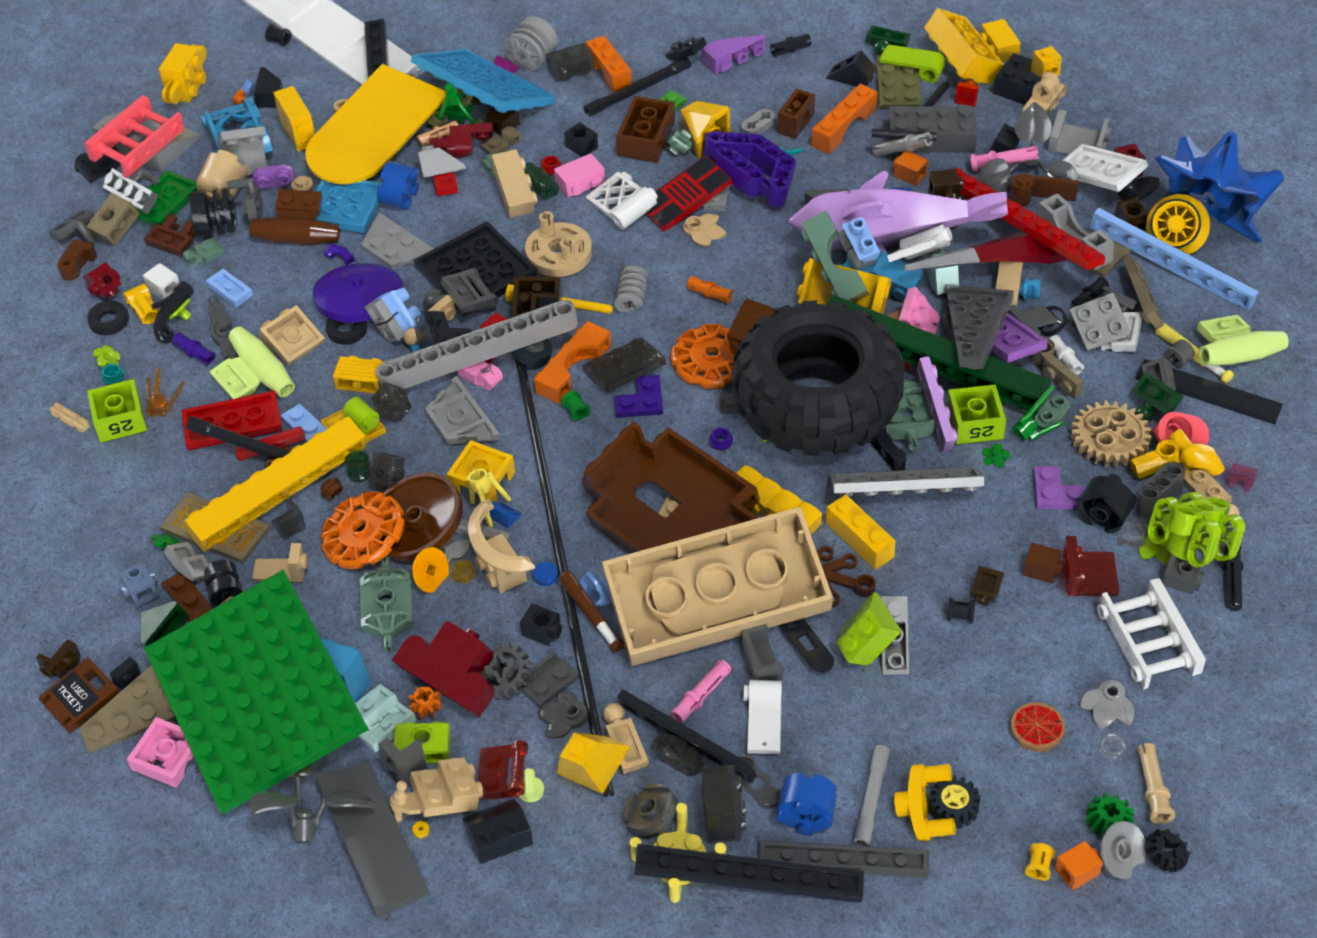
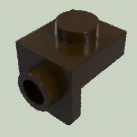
M982 566L978 567L973 587L970 590V595L975 597V602L983 605H989L990 602L996 603L1004 572Z
M67 639L51 658L39 653L36 659L40 666L39 670L45 676L52 678L54 675L61 679L70 669L78 665L81 655L76 643Z

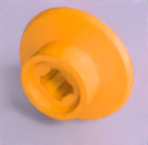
M425 548L416 556L412 565V575L416 585L424 592L433 593L449 575L448 559L438 548Z

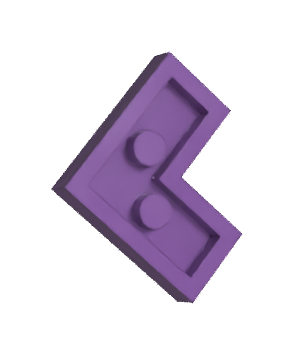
M1034 466L1037 509H1076L1078 507L1077 501L1086 486L1061 485L1059 466Z

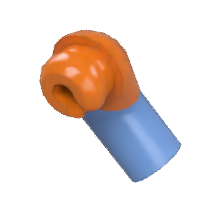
M246 78L242 87L233 96L235 105L242 104V99L249 97L256 82Z

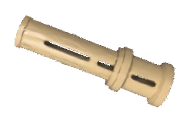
M1145 743L1146 751L1140 745L1138 753L1147 785L1145 799L1150 804L1151 812L1149 817L1154 824L1169 823L1176 816L1174 809L1170 807L1169 799L1171 794L1169 789L1163 784L1155 745Z

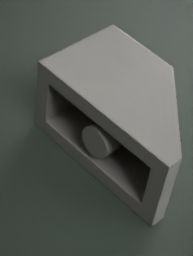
M433 145L421 147V152L417 153L422 178L466 169L465 164L440 148L434 149Z

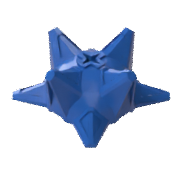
M1228 131L1207 155L1194 144V141L1189 136H1185L1179 139L1174 160L1166 156H1157L1155 158L1169 177L1168 190L1170 193L1165 197L1176 194L1191 196L1200 201L1206 208L1209 216L1216 218L1218 223L1229 226L1253 241L1262 242V238L1251 219L1283 182L1284 177L1280 170L1255 172L1243 169L1238 161L1237 134L1235 132Z

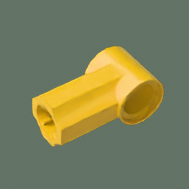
M143 283L124 291L123 295L127 304L130 303L131 310L136 312L142 324L153 323L159 310L152 308L151 305L154 302L147 286Z
M1163 440L1157 445L1156 450L1129 460L1136 478L1141 479L1156 473L1167 462L1181 463L1178 443L1173 440Z

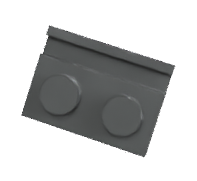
M553 651L529 670L532 677L525 678L528 686L521 685L519 689L540 708L580 677L575 669L562 658L560 659L557 653Z

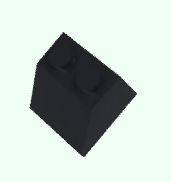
M515 799L462 817L480 864L533 845L530 826L522 807Z

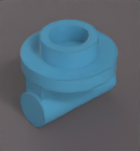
M1025 278L1024 283L1020 282L1019 296H1023V301H1027L1028 297L1033 299L1041 297L1040 280L1034 279L1030 281L1029 278Z

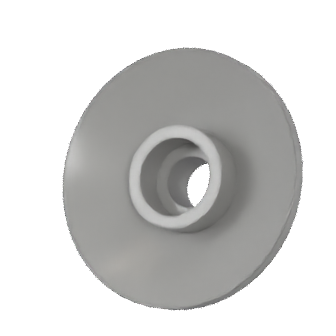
M1120 821L1114 823L1107 829L1102 839V862L1106 870L1113 877L1130 879L1133 868L1145 862L1144 836L1141 830L1131 822Z

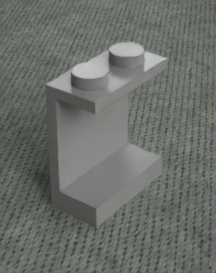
M1058 110L1049 138V152L1069 155L1081 144L1106 150L1107 142L1104 141H1109L1111 135V128H1108L1109 119L1104 120L1101 131L1066 125L1067 111Z

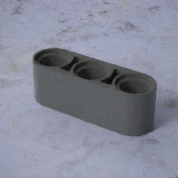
M1167 462L1140 487L1136 505V513L1139 516L1151 519L1154 506L1159 499L1167 497L1176 498L1182 492L1186 473L1185 466L1178 462Z

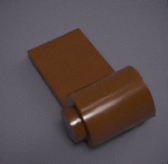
M1019 174L1012 178L1009 199L1024 207L1030 204L1032 196L1049 198L1058 193L1063 199L1076 202L1079 181Z

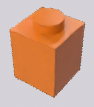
M905 150L900 157L894 160V177L917 186L927 175L928 159Z
M1084 841L1059 855L1055 870L1073 891L1099 876L1103 862L1099 852L1091 848Z

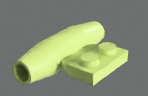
M1238 314L1200 321L1197 330L1212 343L1204 345L1199 349V359L1204 365H1233L1263 359L1285 350L1289 344L1288 336L1284 331L1251 332V327Z
M241 326L234 328L228 336L239 357L228 358L209 371L211 376L231 399L252 395L256 392L260 382L272 391H275L280 397L289 396L295 389V385L283 364L260 339Z

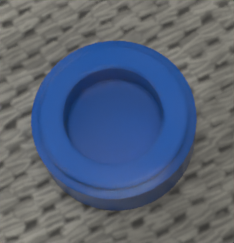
M551 562L538 563L535 569H533V579L540 586H550L558 579V568Z

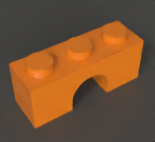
M605 36L586 41L587 60L595 70L602 69L605 83L613 93L632 84L631 69Z

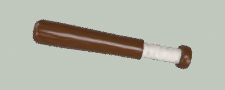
M571 571L562 572L559 576V582L595 629H599L609 643L610 651L616 653L623 649L625 646L624 642L621 639H617L606 624V619Z

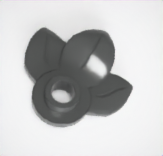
M567 691L559 692L556 696V701L545 703L537 712L542 720L549 723L545 737L551 739L567 735L572 727H581L588 719L587 707L582 702H578L573 693Z

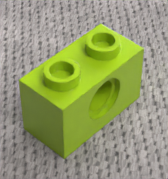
M407 722L405 724H395L394 745L399 751H402L418 739L420 742L427 741L422 743L426 764H438V760L450 759L452 734L449 723L432 722L417 724Z

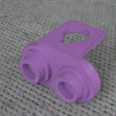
M288 165L257 168L252 174L255 185L260 188L288 187V184L293 182L295 177L293 168Z

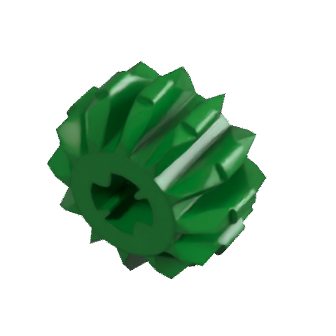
M1105 792L1102 798L1095 796L1092 803H1089L1087 806L1086 825L1092 826V834L1100 831L1101 839H1103L1107 829L1116 822L1126 821L1134 824V809L1128 807V799L1120 801L1118 793L1112 798Z

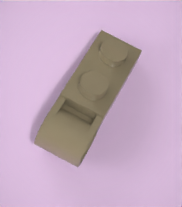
M1044 338L1047 340V349L1032 355L1031 360L1033 364L1041 370L1045 378L1057 384L1063 394H1068L1073 399H1076L1082 393L1084 380L1054 356L1055 343L1049 338Z

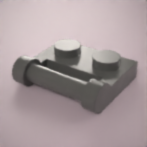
M474 268L448 275L441 279V285L462 314L486 306L493 308L499 302L496 295L491 293L482 282L480 274ZM471 283L474 284V286L476 287V289H477V290L479 291V293L482 295L481 297L479 296V294L477 293V291L474 289V287L471 285Z

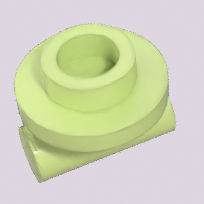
M533 769L524 770V779L517 785V794L525 802L538 801L544 794V784L539 778L535 777V770Z

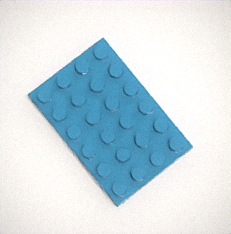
M467 49L412 54L411 63L417 65L419 70L430 72L434 78L451 83L453 87L464 90V94L479 98L481 103L494 106V109L498 112L506 113L509 110L519 111L523 108L533 109V107L537 106L545 107L546 105L555 104L557 96Z

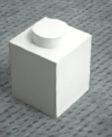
M161 263L143 274L148 290L161 300L169 296L179 283L178 276Z

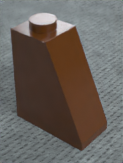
M748 298L743 301L727 334L731 354L735 355L742 339L744 340L746 333L754 326V323L763 316L771 317L775 313V308Z

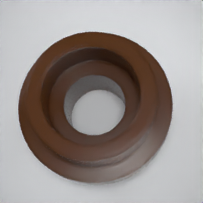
M338 478L327 479L321 486L322 491L320 495L322 498L332 501L343 490L341 481Z

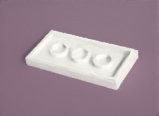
M1081 144L1062 160L1074 166L1078 175V181L1117 192L1122 190L1148 167L1147 161L1144 159Z

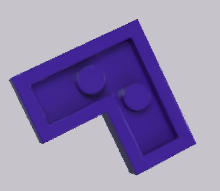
M660 375L637 376L638 394L614 396L616 418L663 414Z

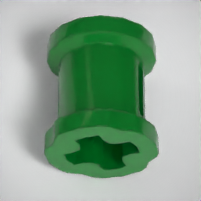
M569 391L562 397L561 405L570 411L571 418L574 421L581 420L590 414L591 408L588 404L583 403L578 391Z

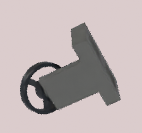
M1013 305L1010 306L1008 311L1010 315L1039 335L1040 333L1045 336L1055 335L1064 328L1067 321L1065 312L1058 306H1041L1020 311ZM1051 310L1060 311L1063 314V320L1058 319ZM1055 323L1060 324L1059 327L1052 331H1042L1046 326L1051 327Z

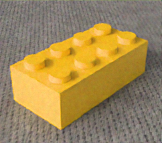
M937 8L924 28L929 33L928 37L936 42L938 50L946 55L948 63L957 69L956 73L961 78L973 79L979 84H991L997 73L1004 66L966 17Z

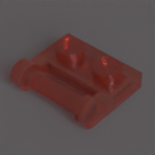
M518 740L510 745L481 748L478 782L482 784L483 796L479 799H500L524 795L523 774L525 755L528 753L527 742ZM514 757L512 781L507 784L509 758Z

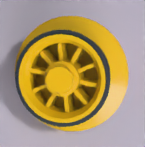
M1183 194L1171 195L1161 199L1153 206L1146 221V233L1188 255L1202 247L1210 232V218L1206 208L1197 199Z

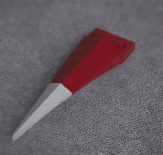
M1022 231L904 265V271L978 262H1034L1052 264L1068 259Z

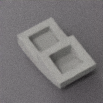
M189 542L166 546L164 554L183 576L191 581L205 578L204 570L209 563L203 554H195Z

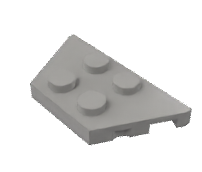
M381 213L377 214L361 244L362 250L390 269H396L406 264H414V259L434 249Z
M457 376L452 378V384L446 391L442 389L437 398L431 401L425 408L426 416L447 445L468 444L470 440L477 443L500 440L499 432Z

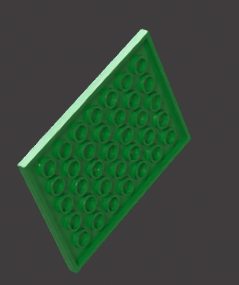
M284 570L279 571L144 648L213 799L222 814L246 802L254 793L265 791L369 730Z

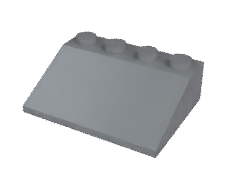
M121 112L106 115L92 127L94 134ZM146 119L141 124L153 131L162 126L150 119ZM185 128L181 134L149 159L144 166L162 173L202 135ZM132 131L126 136L138 143L143 142L147 138L136 131ZM121 143L115 145L119 152L125 156L133 150Z

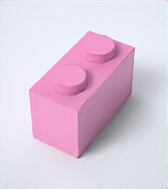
M592 153L554 169L555 184L567 198L574 195L578 196L583 191L593 187L597 188L605 182L604 167Z

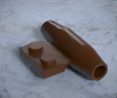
M278 189L275 206L278 217L251 219L249 231L250 237L270 242L319 245L338 243L340 226L316 220L321 211V191Z

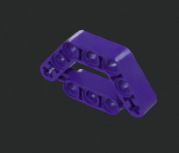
M716 131L706 134L703 155H706L711 160H715V164L732 179L733 186L751 197L764 195L767 198L766 202L773 207H782L786 204L796 165V160L762 135ZM765 174L771 177L770 181L765 178Z

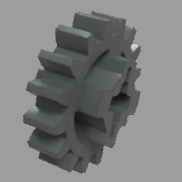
M506 642L504 647H502L499 643H496V649L492 650L494 652L493 657L487 666L484 667L481 675L489 682L493 681L500 684V686L493 685L495 689L494 696L498 700L502 699L503 694L508 699H511L513 691L521 694L519 687L521 685L528 686L525 678L532 677L531 672L527 670L532 667V663L527 660L529 658L528 654L522 651L517 644L513 647L509 642ZM507 656L515 657L517 660H514L513 658L508 659Z

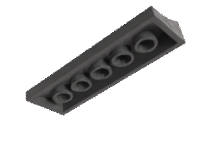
M365 761L340 770L314 773L323 798H329V794L333 792L356 791L368 796L376 805V810L366 807L327 806L376 918L430 895L369 762Z

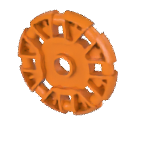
M722 324L700 325V328H691L681 334L675 341L676 345L672 347L670 354L671 364L673 368H676V374L692 386L698 384L703 389L724 388L726 384L732 383V368L735 355L731 354L727 338L730 328H725ZM711 352L717 353L716 356H708L707 354ZM726 372L727 375L722 376L720 373Z
M363 492L361 496L347 498L333 509L334 513L331 517H327L320 536L323 542L321 548L325 557L331 563L338 564L340 568L360 569L364 568L365 564L371 563L373 565L379 562L392 551L391 547L394 543H398L402 536L405 520L402 518L404 515L402 507L392 496L386 497L385 493ZM360 526H365L362 531L357 532ZM383 535L387 536L383 542L380 541Z

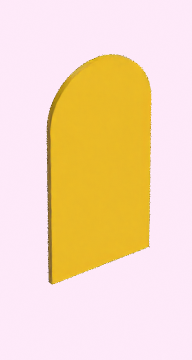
M382 64L310 139L305 153L309 169L318 178L334 184H353L371 178L391 160L444 102L446 97L445 90Z

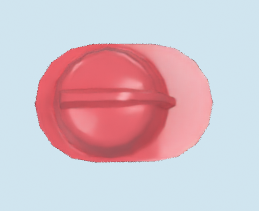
M1169 412L1152 429L1159 443L1163 440H1170L1171 434L1179 429L1184 431L1193 444L1207 445L1209 441V430L1206 423L1194 415Z

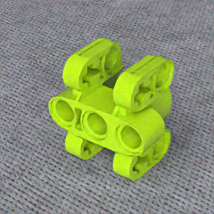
M1190 492L1183 494L1179 501L1174 497L1159 499L1154 506L1147 532L1153 543L1165 546L1167 551L1173 553L1174 556L1189 561L1192 566L1197 568L1208 565L1213 559L1217 561L1233 559L1238 553L1245 532V522L1239 515H1228L1231 505L1227 501L1214 497L1203 498L1199 492ZM1158 525L1162 526L1164 529L1163 538H1161L1157 533ZM1222 542L1228 547L1227 556L1221 552L1220 546ZM1198 548L1204 553V560L1202 562L1198 560L1196 555Z

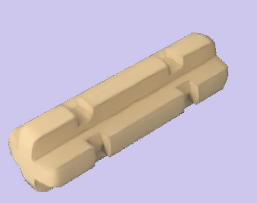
M54 403L50 407L51 415L56 418L60 417L59 420L71 427H76L75 429L79 432H84L90 427L87 419L80 417V415L64 407L62 404Z

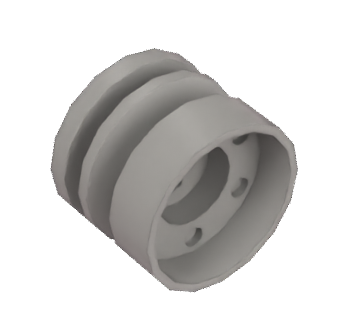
M529 16L523 19L516 27V30L505 40L504 51L513 64L520 68L525 67L529 71H535L556 48L558 43L557 35L548 22L536 16Z

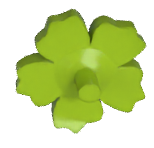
M103 345L102 348L99 347L93 351V356L97 357L96 361L101 368L108 364L119 365L118 361H120L121 355L118 351H113L114 348L108 345Z

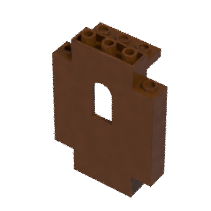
M632 421L628 427L621 430L619 436L611 444H608L595 461L587 465L586 470L583 472L584 476L581 479L585 492L597 500L589 506L586 512L590 524L629 553H635L759 518L750 512L760 500L757 487L669 427L663 433L658 434L651 444L644 438L641 426ZM644 483H654L681 503L667 518H664L636 497V490Z

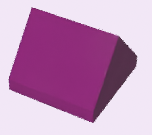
M496 55L495 65L511 73L520 69L519 66Z

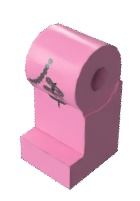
M484 361L457 370L458 376L488 391H491L503 379V375L498 367Z

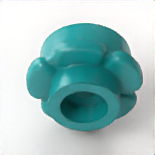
M108 364L102 369L101 378L108 385L119 383L123 380L124 370L117 364Z

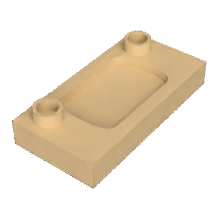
M801 507L602 561L604 578L631 667L742 636V630L763 624H767L768 628L832 610L833 596Z

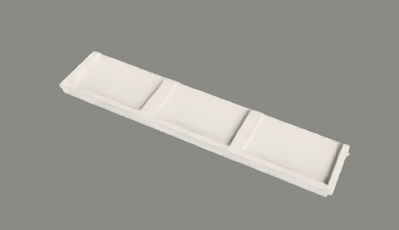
M241 0L280 29L286 28L291 30L294 39L358 85L362 86L368 79L365 25L333 1ZM387 40L389 67L408 75L411 74L414 77L423 73L422 70L418 69L417 65L411 63V55Z

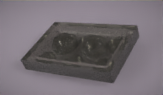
M640 337L626 345L611 350L605 355L592 359L590 362L582 365L586 375L608 393L666 365L664 355Z

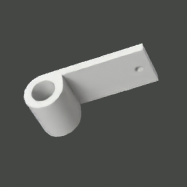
M749 680V685H744V701H749L747 753L780 754L782 681Z

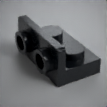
M115 146L112 148L113 150L119 152V150ZM82 153L75 160L74 170L76 172L80 171L87 181L92 183L109 173L112 168H118L121 164L106 155H103L94 162L89 159L88 154Z

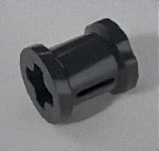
M270 24L265 31V39L268 42L275 41L282 46H286L292 38L291 30L277 28L274 24Z
M949 597L947 621H951L953 618L968 620V622L973 623L975 600L970 602L955 601Z

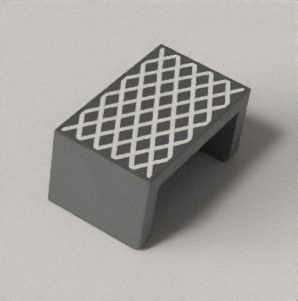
M767 624L742 630V648L753 679L782 681L783 666L781 662H776L768 640L769 629Z

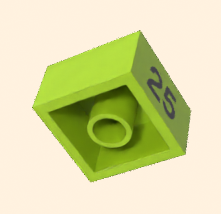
M134 379L87 390L93 424L100 443L148 431L141 398Z
M996 385L948 390L946 406L950 410L951 418L949 421L951 427L956 429V445L1004 439L1006 417Z

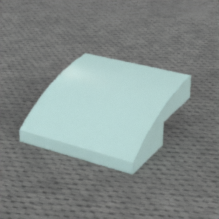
M381 684L355 703L369 728L368 731L358 737L375 753L379 750L378 744L384 739L388 738L390 741L394 739L395 724L417 721L414 713L399 703L396 695Z

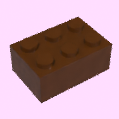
M634 96L616 136L617 156L658 163L667 143L666 140L675 124V102Z

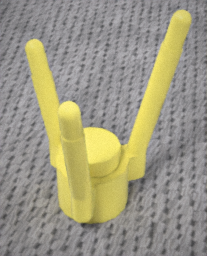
M475 469L466 477L471 504H475V492L478 494L480 502L486 500L484 494L489 492L491 483L508 502L511 501V497L497 482L493 472L487 473L485 469ZM488 512L485 515L487 525L493 527L491 516Z

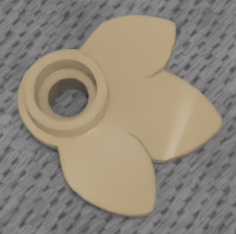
M704 214L701 217L691 216L686 219L683 225L684 232L690 235L693 242L700 246H710L711 240L721 239L726 236V231L716 225L719 220L718 215Z

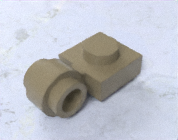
M507 126L501 132L502 138L494 135L481 143L480 148L487 155L490 153L507 152L510 150V144L514 146L521 141L520 132L514 127Z

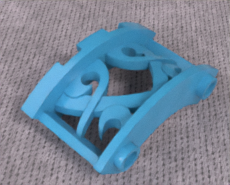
M252 97L242 99V104L209 113L208 110H204L203 114L200 115L203 126H208L216 144L217 151H214L215 153L220 150L218 135L221 132L227 131L223 127L228 121L245 122L241 129L264 126L263 124L259 125L261 116L257 106L254 105ZM264 126L265 135L262 141L265 154L273 152V148Z

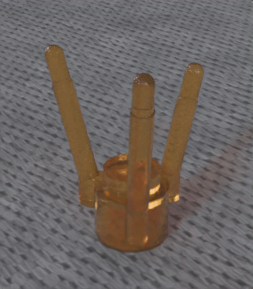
M160 368L156 369L153 396L151 379L149 377L146 378V412L151 417H157L158 415L159 417H164L166 412H172V407L185 384L184 381L180 383L168 403L166 397L159 394Z

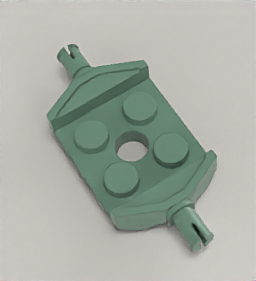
M904 380L903 398L899 402V409L889 424L886 425L885 433H888L893 440L905 439L909 443L910 450H913V446L917 450L920 447L918 438L928 437L934 431L935 422L931 418L921 383ZM908 412L911 416L904 417L900 413Z
M388 556L385 557V560L384 558L380 560V568L377 571L365 573L360 579L362 633L381 637L383 639L384 653L388 652V647L389 652L394 651V636L414 627L411 575L403 569H391V559ZM389 595L392 597L390 600L386 602H382L379 600L382 596Z

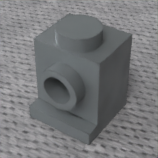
M1171 553L1163 585L1193 594L1195 586H1201L1204 573L1200 572L1201 567L1196 568L1189 561L1182 560Z

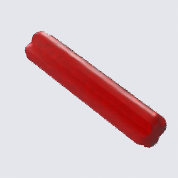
M301 426L258 441L281 448L304 440L305 432ZM242 447L235 449L239 461L261 455Z

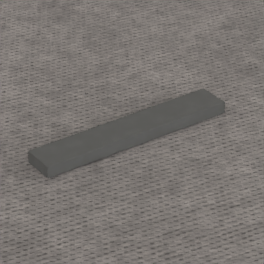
M760 840L759 859L863 871L864 875L929 878V850Z

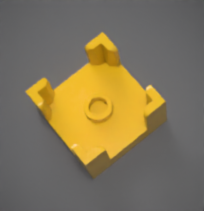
M470 440L446 475L460 494L459 485L469 488L466 477L475 469H485L487 473L493 472L498 483H500L505 474L507 475V480L510 481L515 474L513 455ZM491 483L489 492L484 494L485 499L496 502L498 499L497 490Z

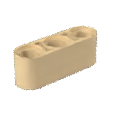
M1000 262L996 289L1014 290V299L1011 306H1017L1023 262Z

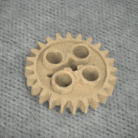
M1105 400L1104 406L1095 402L1094 408L1086 405L1085 411L1079 410L1078 416L1075 415L1072 422L1071 439L1074 440L1073 446L1079 447V454L1087 453L1086 460L1093 457L1095 458L1094 464L1099 463L1100 460L1104 461L1105 467L1108 466L1109 462H1112L1116 468L1118 462L1127 466L1128 460L1141 456L1144 452L1148 451L1152 437L1150 435L1151 428L1148 427V420H1142L1143 414L1135 415L1136 408L1127 410V404L1119 407L1117 401L1113 405H1109L1108 401Z

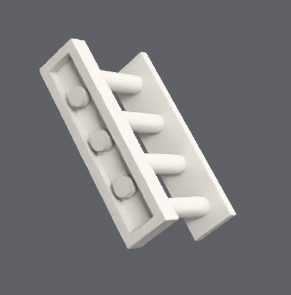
M1160 578L1150 580L1145 595L1114 604L1107 592L1102 593L1100 604L1097 607L1098 614L1102 620L1106 619L1131 666L1133 680L1140 682L1143 689L1149 687L1152 675L1172 669L1188 668L1192 676L1202 673L1206 659ZM1146 605L1154 607L1157 612L1155 616L1126 624L1123 623L1118 614ZM1159 625L1165 627L1168 632V636L1135 644L1129 634ZM1168 646L1176 647L1180 653L1179 657L1146 665L1141 656L1143 653Z

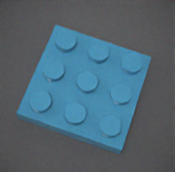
M321 180L316 191L322 192L321 211L316 220L337 224L340 226V230L365 233L380 203L377 200L378 185L382 186V183L364 180L353 184H334Z

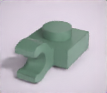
M211 237L194 246L193 250H187L183 253V256L187 259L185 264L189 268L201 261L207 264L223 255L224 248Z

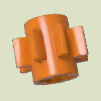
M430 685L427 687H416L414 695L408 696L410 711L414 714L418 712L421 720L424 716L434 718V712L442 709L440 692H433Z

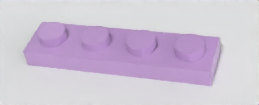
M929 356L919 359L917 367L918 376L932 420L935 422L934 427L942 451H949L953 449L954 443L957 441L956 429L951 427L949 421L951 418L950 410L943 402L944 392L942 386H938L936 380V366L931 364Z

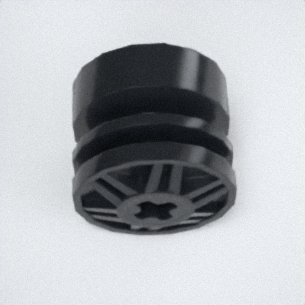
M228 187L222 188V198H220L218 190L213 189L212 199L210 200L205 190L190 192L191 214L197 237L212 236L214 231L213 225H217L220 234H225L224 224H227L229 233L236 232V207Z

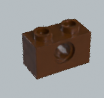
M795 89L778 112L777 133L795 139L799 136L815 114V94Z

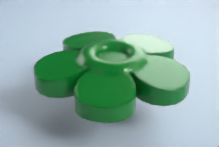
M994 444L992 449L985 448L982 451V454L986 456L983 459L986 465L994 463L996 467L1001 468L1005 465L1004 460L1010 458V452L1003 450L1001 444Z
M154 534L151 537V540L154 541L153 544L161 547V550H165L167 545L180 543L178 539L172 538L168 534Z

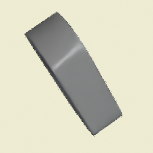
M769 109L758 111L742 123L741 132L760 135L774 125L775 113Z

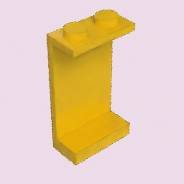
M809 258V262H806L804 265L803 275L805 278L803 285L800 284L797 291L798 303L802 304V301L817 300V304H826L832 296L831 291L834 290L831 282L827 283L821 273L824 267L821 262L817 263L815 259ZM835 265L836 267H838V268H840V269H842V270H847V271H853V270H855V269H851V268H847V267ZM857 270L869 295L854 303L884 314L893 279Z

